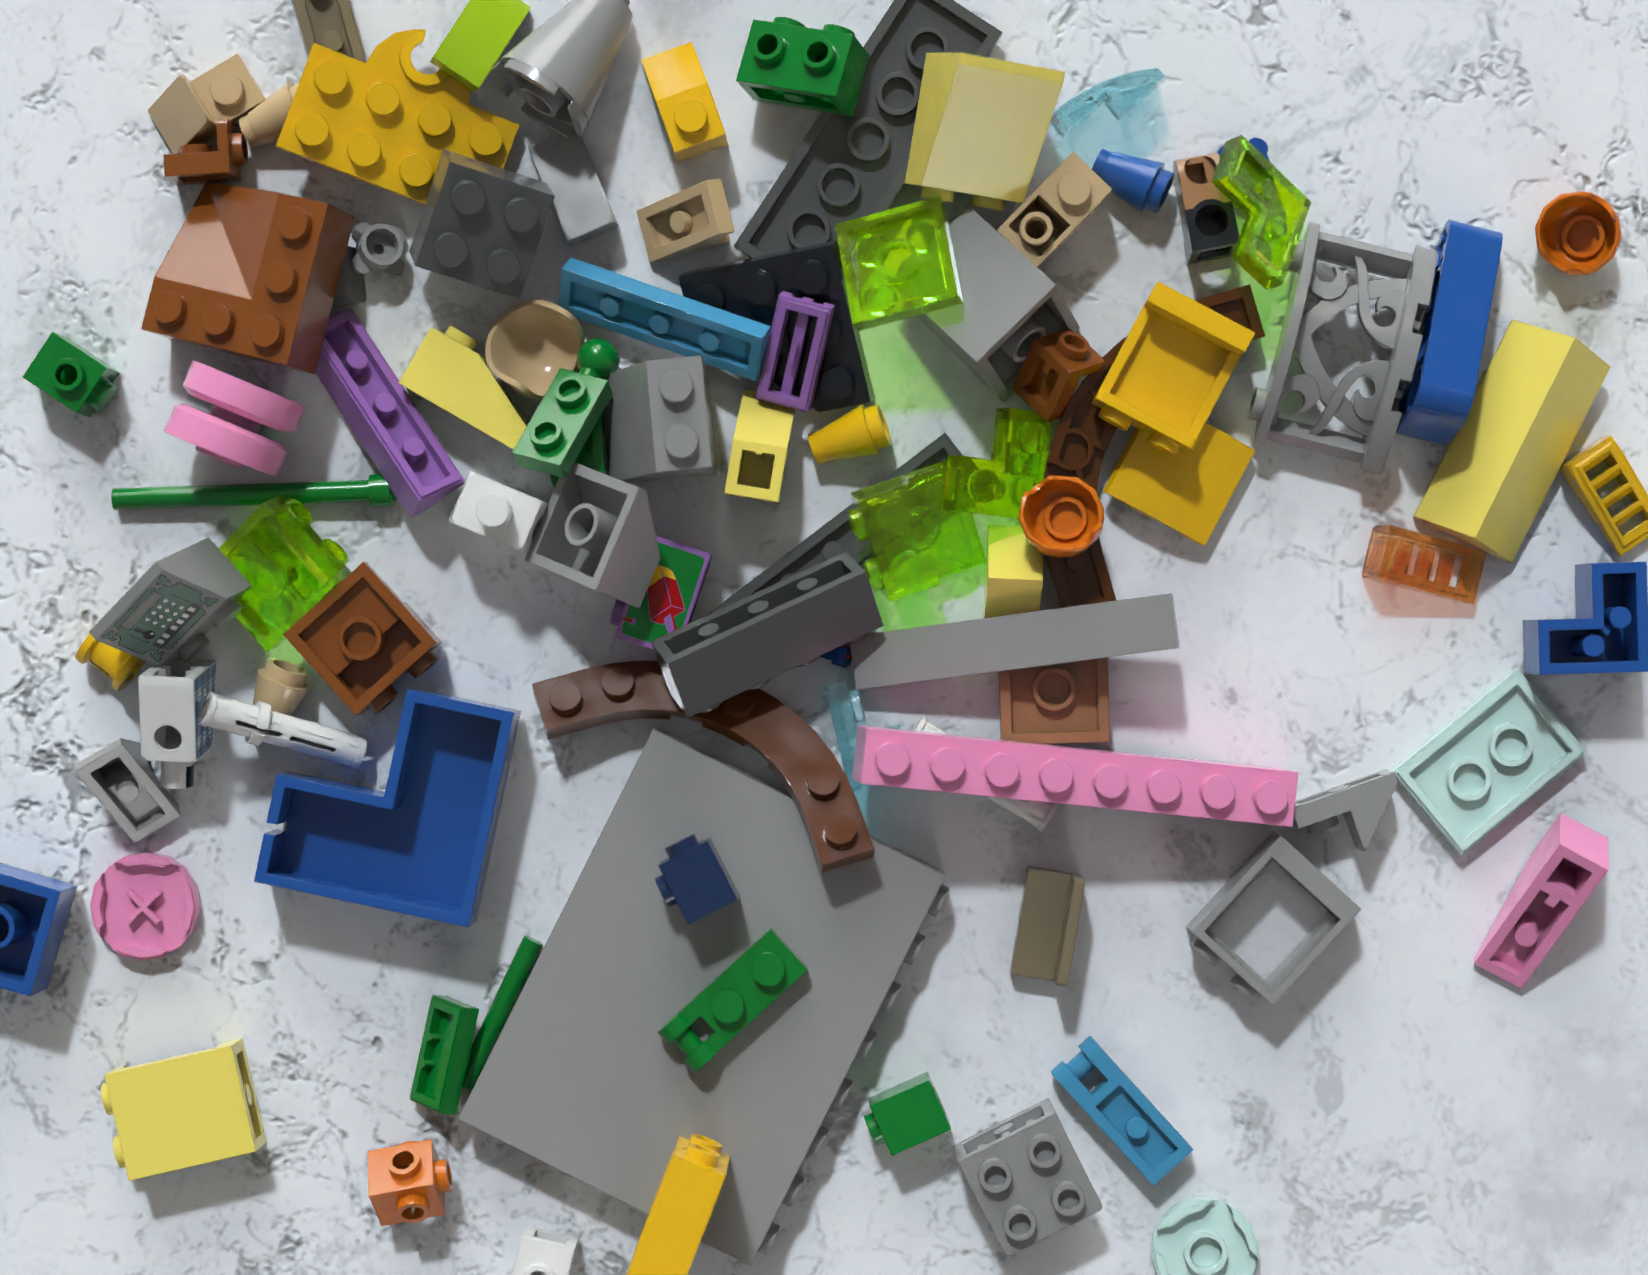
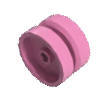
M193 360L183 387L188 394L213 405L209 413L187 404L174 405L164 431L196 445L195 450L242 469L246 465L278 477L288 451L282 443L263 436L258 432L262 424L286 434L296 432L306 406Z

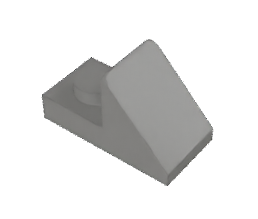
M120 738L73 765L77 776L134 843L181 816L176 800L166 788L160 785L158 778L149 769L148 760L142 759L141 743Z
M1384 769L1296 800L1293 827L1298 829L1306 827L1308 834L1320 832L1338 825L1337 815L1344 814L1355 847L1361 851H1366L1398 784L1395 772Z

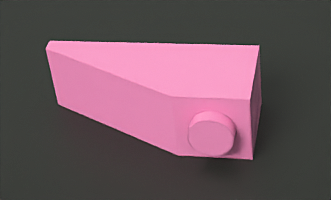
M1560 813L1531 853L1474 958V964L1522 989L1608 872V838Z

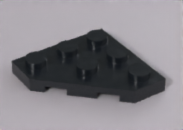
M837 240L683 272L678 276L684 297L771 327L778 296L782 291L792 293L793 297L800 299L803 297L814 299L815 303L822 305L824 303L835 305L812 408L818 412L870 403L875 398ZM793 310L789 311L773 381L780 387H782L798 312ZM810 316L792 395L800 397L818 317Z

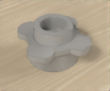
M361 222L354 227L351 236L356 242V255L352 258L351 265L358 274L367 275L371 271L384 272L388 277L394 278L404 271L405 262L400 257L404 249L405 234L401 228L396 225L381 223L370 226L366 222ZM374 246L382 247L383 253L376 254Z

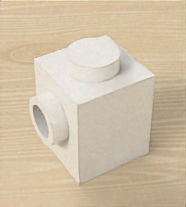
M527 1225L521 1236L513 1275H571L579 1237Z

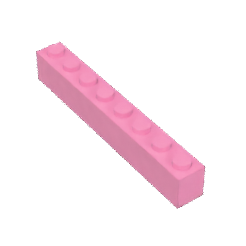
M857 725L852 780L868 785L1293 827L1298 772L1263 766Z

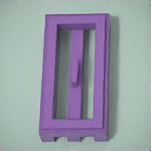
M785 291L779 294L757 389V399L808 413L812 407L835 305L829 303L822 305L815 303L814 299L807 297L800 299L793 297L792 293ZM793 310L798 312L781 391L779 392L772 390L789 311ZM810 316L818 317L800 397L792 394Z

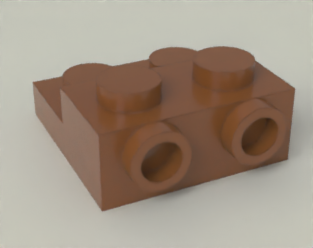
M362 562L283 634L355 715H361L368 709L374 715H377L399 696V693L393 686L408 673L414 679H417L439 660L438 655L433 650L442 643L407 602H403L368 562Z

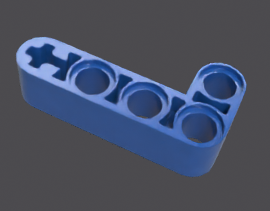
M1449 219L1446 222L1436 250L1437 257L1429 306L1425 309L1420 334L1423 337L1411 382L1409 381L1403 390L1402 399H1399V411L1402 414L1396 434L1447 446L1465 424L1472 407L1502 248L1503 234L1501 232Z

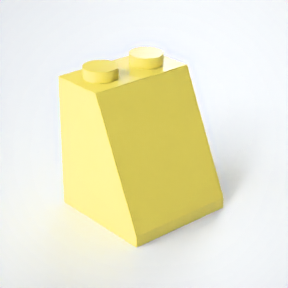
M926 53L905 184L922 186V198L952 203L954 192L973 195L971 206L1003 211L1005 201L1023 203L1058 101L1065 72L966 53Z

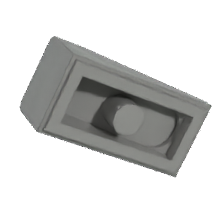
M576 131L570 137L557 134L528 146L541 181L547 183L555 195L552 208L569 247L619 227L582 136L577 137Z

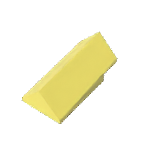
M1511 320L1488 369L1483 371L1479 377L1468 418L1450 444L1446 446L1413 517L1508 563H1512L1611 366L1574 337Z

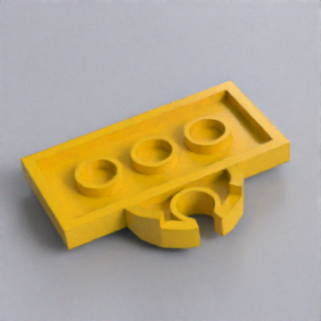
M411 29L394 33L379 43L366 63L313 43L275 147L425 205L443 149L504 169L519 124L469 105L471 89L440 68L433 74H423L417 71L411 62V53L416 46L424 41L426 30Z

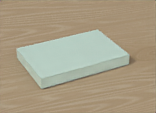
M1513 669L1391 771L1395 772L1401 786L1459 855H1463L1587 752L1519 669Z

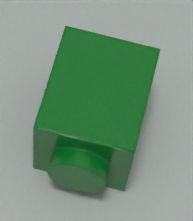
M928 1072L869 1097V1107L872 1113L864 1116L866 1125L876 1146L886 1143L891 1156L951 1130L950 1121Z

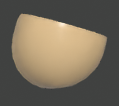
M545 300L521 302L509 308L492 326L486 341L485 358L494 375L505 384L528 398L542 401L560 368L574 372L578 371L577 353L584 344L583 329L573 314L552 302Z

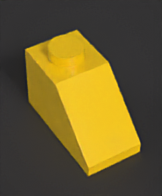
M692 42L641 60L678 163L728 145L722 121Z

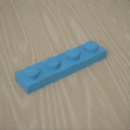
M571 257L561 268L558 306L569 311L577 319L686 357L702 355L706 364L757 381L761 375L771 326Z

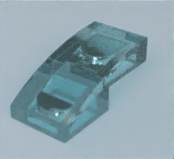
M1159 68L1139 70L1106 80L1085 90L1054 111L1050 123L1060 136L1064 138L1103 105L1119 120L1156 90L1165 76Z

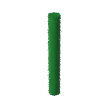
M523 937L470 1050V1061L466 1068L462 1086L465 1089L473 1090L543 947L541 942L531 937Z

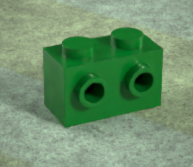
M775 17L773 22L753 19L736 81L754 101L853 116L870 55L857 40L853 31L839 25L826 24L823 30L805 27L799 21L787 17Z

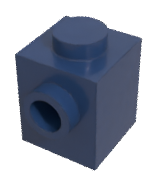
M692 834L665 848L669 858L661 861L658 865L662 875L655 878V881L668 907L670 908L678 904L688 925L738 900L740 895L710 837L698 843L695 835Z

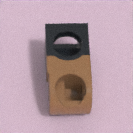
M1216 152L1173 161L1174 185L1185 238L1184 249L1187 265L1235 256L1241 241L1229 184L1225 180L1219 154Z

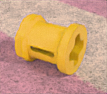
M91 634L87 636L75 655V659L81 664L89 662L112 680V687L118 692L125 689L133 681L147 662L99 642Z

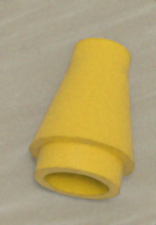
M861 404L819 431L808 434L811 451L819 465L828 461L881 455L882 448L892 445L886 419L878 404L868 408L865 404Z

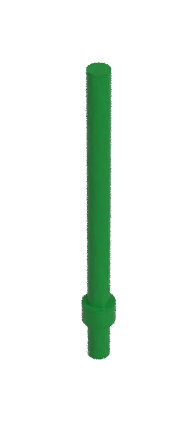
M370 474L368 480L113 488L111 493V502L114 510L369 502L371 507L394 506L395 501H399L382 474Z

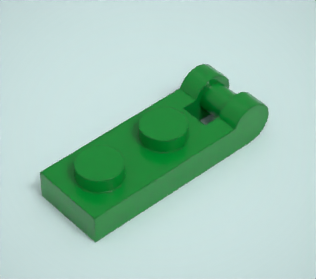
M770 928L675 1014L657 1033L668 1045L672 1042L676 1044L686 1055V1058L683 1060L684 1063L696 1073L808 970V967L778 934ZM700 1016L714 1030L704 1041L689 1027Z

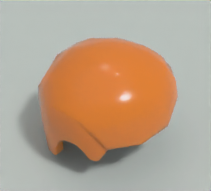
M1586 191L1560 194L1543 207L1535 225L1537 248L1542 258L1563 273L1575 276L1599 271L1614 259L1623 238L1619 215L1612 206L1603 198Z
M1047 476L1032 489L1024 492L1021 498L1018 520L1027 541L1042 554L1056 558L1072 557L1084 552L1101 534L1104 524V507L1096 490L1078 477Z

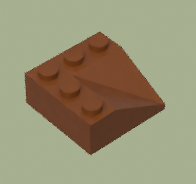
M206 182L154 276L141 329L171 340L315 375L341 266L344 262L355 217L328 203L279 192Z

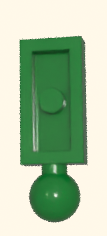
M595 338L588 340L580 347L577 353L579 373L562 368L559 369L512 452L518 466L566 478L613 394L607 379L610 373L618 370L620 356L617 348L610 341Z

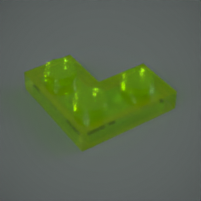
M1240 135L1225 142L1211 183L1246 215L1232 258L1266 290H1270L1284 284L1311 201L1243 135Z
M996 408L991 460L962 455H948L942 510L1018 520L1021 498L1024 492L1032 489L1044 478L1051 422L1047 423L1034 411Z

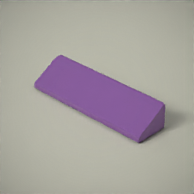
M350 308L329 317L315 373L410 518L414 517L462 486L465 480L404 387L399 384L398 378L353 310Z

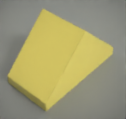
M988 525L983 618L1040 611L1043 586V554L1027 541L1022 527Z

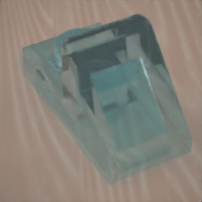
M845 680L825 685V690L844 772L852 790L858 791L863 784L852 780L857 735L856 723L866 721L859 689L848 691ZM897 723L881 728L899 729L901 724Z

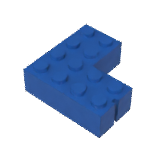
M417 688L407 689L385 791L291 771L276 774L266 823L278 825L287 822L285 831L275 829L264 833L254 882L470 927L477 921L521 711Z

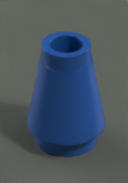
M1105 149L1100 151L1092 167V170L1112 188L1111 192L1141 213L1146 209L1154 213L1160 211L1175 176V173L1164 169L1165 163L1110 152Z

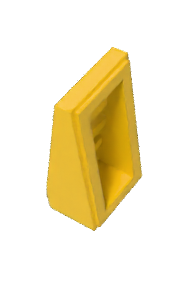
M1611 435L1601 437L1561 465L1560 472L1618 556H1622L1648 538V494ZM1604 460L1609 468L1590 481L1585 472ZM1616 477L1621 486L1600 499L1596 490ZM1628 495L1633 503L1611 517L1607 508ZM1640 512L1645 521L1622 536L1617 527Z

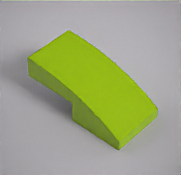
M470 0L430 62L476 93L531 7L521 0Z

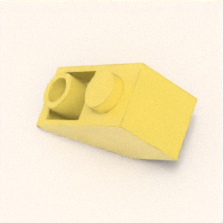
M744 389L732 442L724 493L729 497L780 505L795 409L757 399V391Z

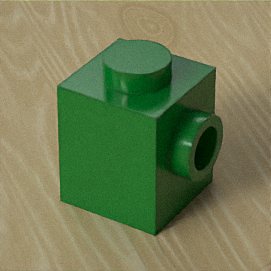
M52 332L23 375V378L74 412L91 417L95 410L98 412L103 411L114 397L117 385L113 382L120 372L69 338Z

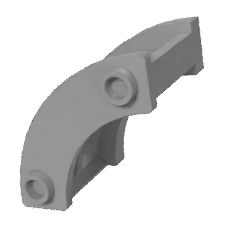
M1309 222L1304 239L1294 238L1290 247L1286 270L1294 272L1278 346L1265 389L1256 388L1251 401L1248 419L1257 421L1254 441L1265 444L1266 439L1360 462L1359 470L1381 475L1402 414L1399 411V399H1402L1403 385L1405 380L1411 382L1423 337V335L1416 333L1420 329V320L1423 312L1430 303L1437 251L1416 246L1413 254L1320 232V224ZM1317 260L1355 269L1356 285L1347 288V278L1343 271L1336 266L1332 268L1334 280L1330 283L1321 281L1316 273ZM1368 273L1392 279L1368 281ZM1309 291L1313 296L1322 301L1302 317ZM1377 299L1375 303L1376 313L1382 308L1392 312L1393 322L1390 326L1380 327L1374 322L1369 300ZM1357 304V314L1363 330L1376 344L1389 349L1387 359L1368 361L1356 366L1341 379L1336 387L1318 357L1311 335L1328 319ZM1294 350L1303 374L1286 378ZM1366 376L1371 378L1375 383V393L1371 398H1364L1360 394L1359 389L1353 393L1351 401L1345 397L1349 388L1359 377ZM1297 392L1301 395L1303 403L1296 414L1304 413L1311 409L1318 399L1322 402L1325 408L1314 426L1278 417L1281 403L1286 394ZM1335 416L1351 430L1362 435L1363 438L1324 428Z

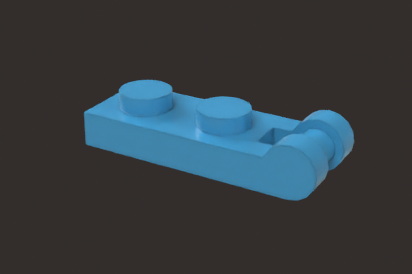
M1089 1036L1078 1046L1081 1051L1067 1064L1061 1061L1050 1072L1154 1186L1191 1153L1193 1148L1103 1048ZM1097 1067L1106 1078L1090 1092L1081 1082V1079Z

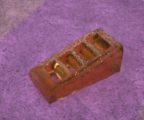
M1376 525L1371 532L1362 569V577L1466 604H1474L1487 552L1393 525ZM1413 547H1417L1419 550L1413 574L1409 575L1407 571ZM1435 552L1441 553L1435 579L1430 581L1429 576ZM1455 557L1461 558L1462 562L1456 587L1448 586Z

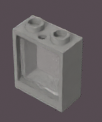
M1272 832L1186 927L1197 936L1190 945L1211 965L1215 966L1222 959L1236 972V975L1230 982L1246 997L1255 1003L1262 996L1271 1005H1274L1359 913L1361 908L1281 835Z

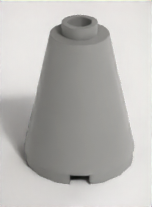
M569 1L497 62L492 69V73L499 89L507 98L514 90L526 101L520 110L545 128L566 137H570L574 131H576L577 137L581 136L589 125L633 19V14L628 7L630 1Z

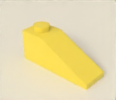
M449 325L445 334L431 327L399 384L514 450L528 423L497 376L489 368L485 358L473 351L478 341Z

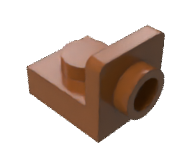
M217 119L218 151H213L212 146L208 144L182 145L179 147L180 154L163 155L165 177L176 185L205 184L206 182L241 181L240 166H247L248 164L246 138L243 133H238L237 127L230 120Z
M1065 329L1034 339L1012 386V390L1047 423L1062 417L1080 378L1099 371L1104 363V359L1090 347L1088 341L1083 336L1071 329Z

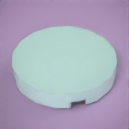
M1197 1196L1178 1202L1161 1216L1152 1233L1150 1256L1156 1275H1254L1260 1248L1253 1226L1237 1207L1220 1198Z

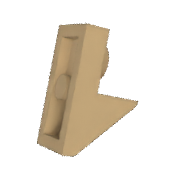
M237 53L192 81L184 74L178 76L147 111L172 153L180 154V146L202 144L216 136L217 119H228L233 124H236L240 118L248 115L251 110L266 100V97L244 60Z
M721 179L705 180L636 211L650 263L724 245L729 242V234L735 232Z

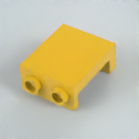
M1157 281L1095 395L1092 404L1101 408L1098 416L1107 423L1125 431L1132 424L1149 433L1150 435L1146 442L1156 449L1174 457L1179 450L1188 454L1194 449L1203 426L1240 357L1246 352L1255 332Z

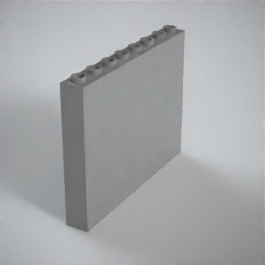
M657 727L654 728L458 1119L648 1215L679 1136L689 1140L692 1134L711 1138L723 1145L721 1152L730 1155L726 1177L701 1241L751 1265L757 1251L764 1255H767L780 1228L779 1225L773 1223V1220L781 1204L791 1207L804 1181V1177L798 1175L797 1172L806 1155L815 1159L827 1136L829 1129L821 1126L829 1108L832 1107L839 1111L851 1088L853 1081L845 1078L854 1058L863 1062L872 1047L877 1033L869 1028L878 1010L887 1014L897 997L901 984L893 980L902 962L912 965L922 947L925 936L918 933V930L926 914L928 913L936 917L947 897L950 888L942 884L946 876L944 871L870 835L875 849L873 858L821 873L805 824L789 793ZM694 834L698 843L708 837L711 838L740 896L737 901L688 925L678 904L670 908L668 907L658 889L655 878L662 875L658 865L661 861L669 858L665 848ZM772 928L808 967V970L719 1050L708 1063L694 1073L683 1061L686 1055L674 1042L668 1045L657 1032L764 933ZM701 1016L689 1026L702 1041L714 1031Z

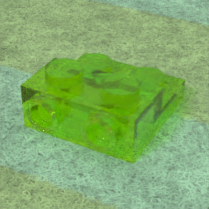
M953 458L851 492L855 509L847 511L849 522L857 542L866 541L871 557L870 560L863 562L864 570L866 571L872 591L877 592L881 590V593L889 602L941 585L939 579L987 563L957 461Z
M282 494L262 503L219 547V550L252 585L238 600L243 608L235 617L267 652L278 647L286 639L283 634L351 573L346 567L349 559L345 550L331 539L322 540L309 525L312 522V515L309 510L296 499L290 498L286 500Z

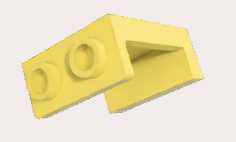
M243 1038L223 1042L214 1048L132 1067L127 1065L116 1067L104 1075L106 1083H103L101 1086L102 1103L106 1113L114 1116L118 1136H115L113 1139L114 1155L118 1166L126 1168L128 1181L253 1153L266 1143Z

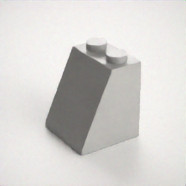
M970 206L958 217L949 219L941 227L937 237L920 254L910 257L900 268L898 276L891 281L905 304L1003 403L1014 393L1012 386L1034 339L1065 329H1071L1076 332L1080 328L1057 285Z
M702 355L648 360L610 373L607 380L613 394L603 410L609 476L629 483L717 474L708 368Z

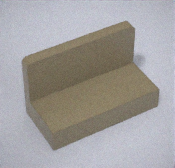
M1027 866L1010 974L1054 981L1056 986H1068L1085 887V879L1081 875Z

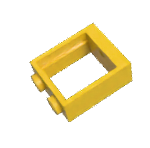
M692 1134L690 1140L679 1136L626 1275H688L726 1177L730 1155L721 1152L722 1144L699 1134Z

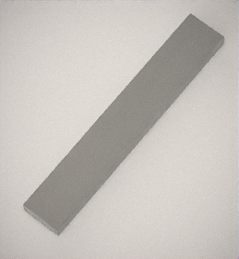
M1173 593L871 633L867 634L861 641L850 644L855 686L856 690L1168 650L1180 648Z

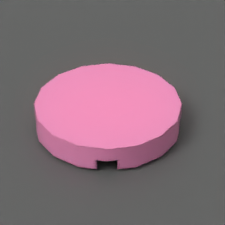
M144 852L124 856L107 868L94 885L90 910L95 930L112 947L111 949L121 956L143 961L164 957L186 943L197 927L201 911V901L198 885L186 867L170 856L154 852Z

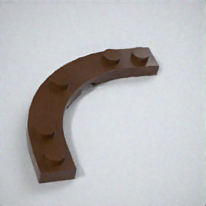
M1250 284L1195 300L1255 332L1251 341L1265 337ZM1126 337L1102 357L1104 363L1101 369L1088 374L1070 399L1054 432L1046 458L1043 479L1047 476L1078 477L1097 492L1100 467L1117 427L1107 423L1098 416L1101 408L1092 404V401ZM1099 537L1084 552L1072 557L1056 558L1046 555L1060 608L1117 601Z
M639 660L610 663L532 684L533 694L548 740L621 720L642 718L670 720L671 716L702 722V727L722 734L743 747L748 745L768 762V767L786 787L794 800L805 824L821 873L874 857L875 849L858 801L846 774L834 754L819 735L799 715L759 688L746 690L722 701L712 711L697 713L687 717L671 696L658 661Z

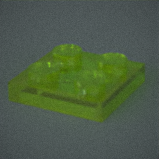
M940 196L835 224L852 324L858 331L963 303L945 203Z

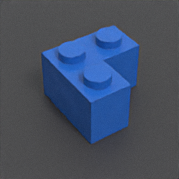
M1647 562L1575 565L1577 619L1523 620L1524 674L1648 672Z

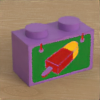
M656 536L661 558L640 608L616 599L609 622L618 626L615 634L616 638L652 650L651 641L691 623L713 557L710 553Z

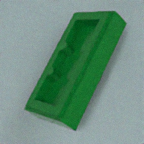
M432 995L410 1094L411 1101L440 1114H457L466 1068L470 1061V1050L479 1008L449 996Z

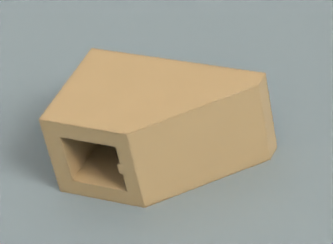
M1072 152L997 229V232L1038 267L1107 199L1112 188L1078 155Z

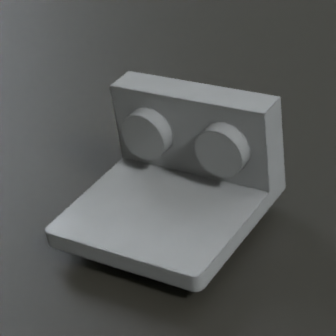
M1049 1098L953 1146L958 1164L1004 1254L1007 1256H1012L1102 1209V1203Z

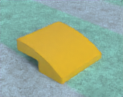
M1205 423L1197 438L1198 441L1194 449L1188 454L1179 450L1174 457L1147 443L1146 441L1150 434L1136 427L1102 492L1138 513L1155 519L1191 541L1205 546L1255 450L1212 425Z

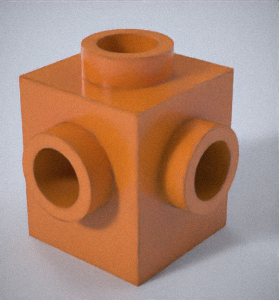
M432 1139L419 1142L407 1141L397 1146L368 1151V1196L381 1226L402 1222L417 1223L426 1218L445 1215V1192L453 1190L452 1173L448 1159H439Z

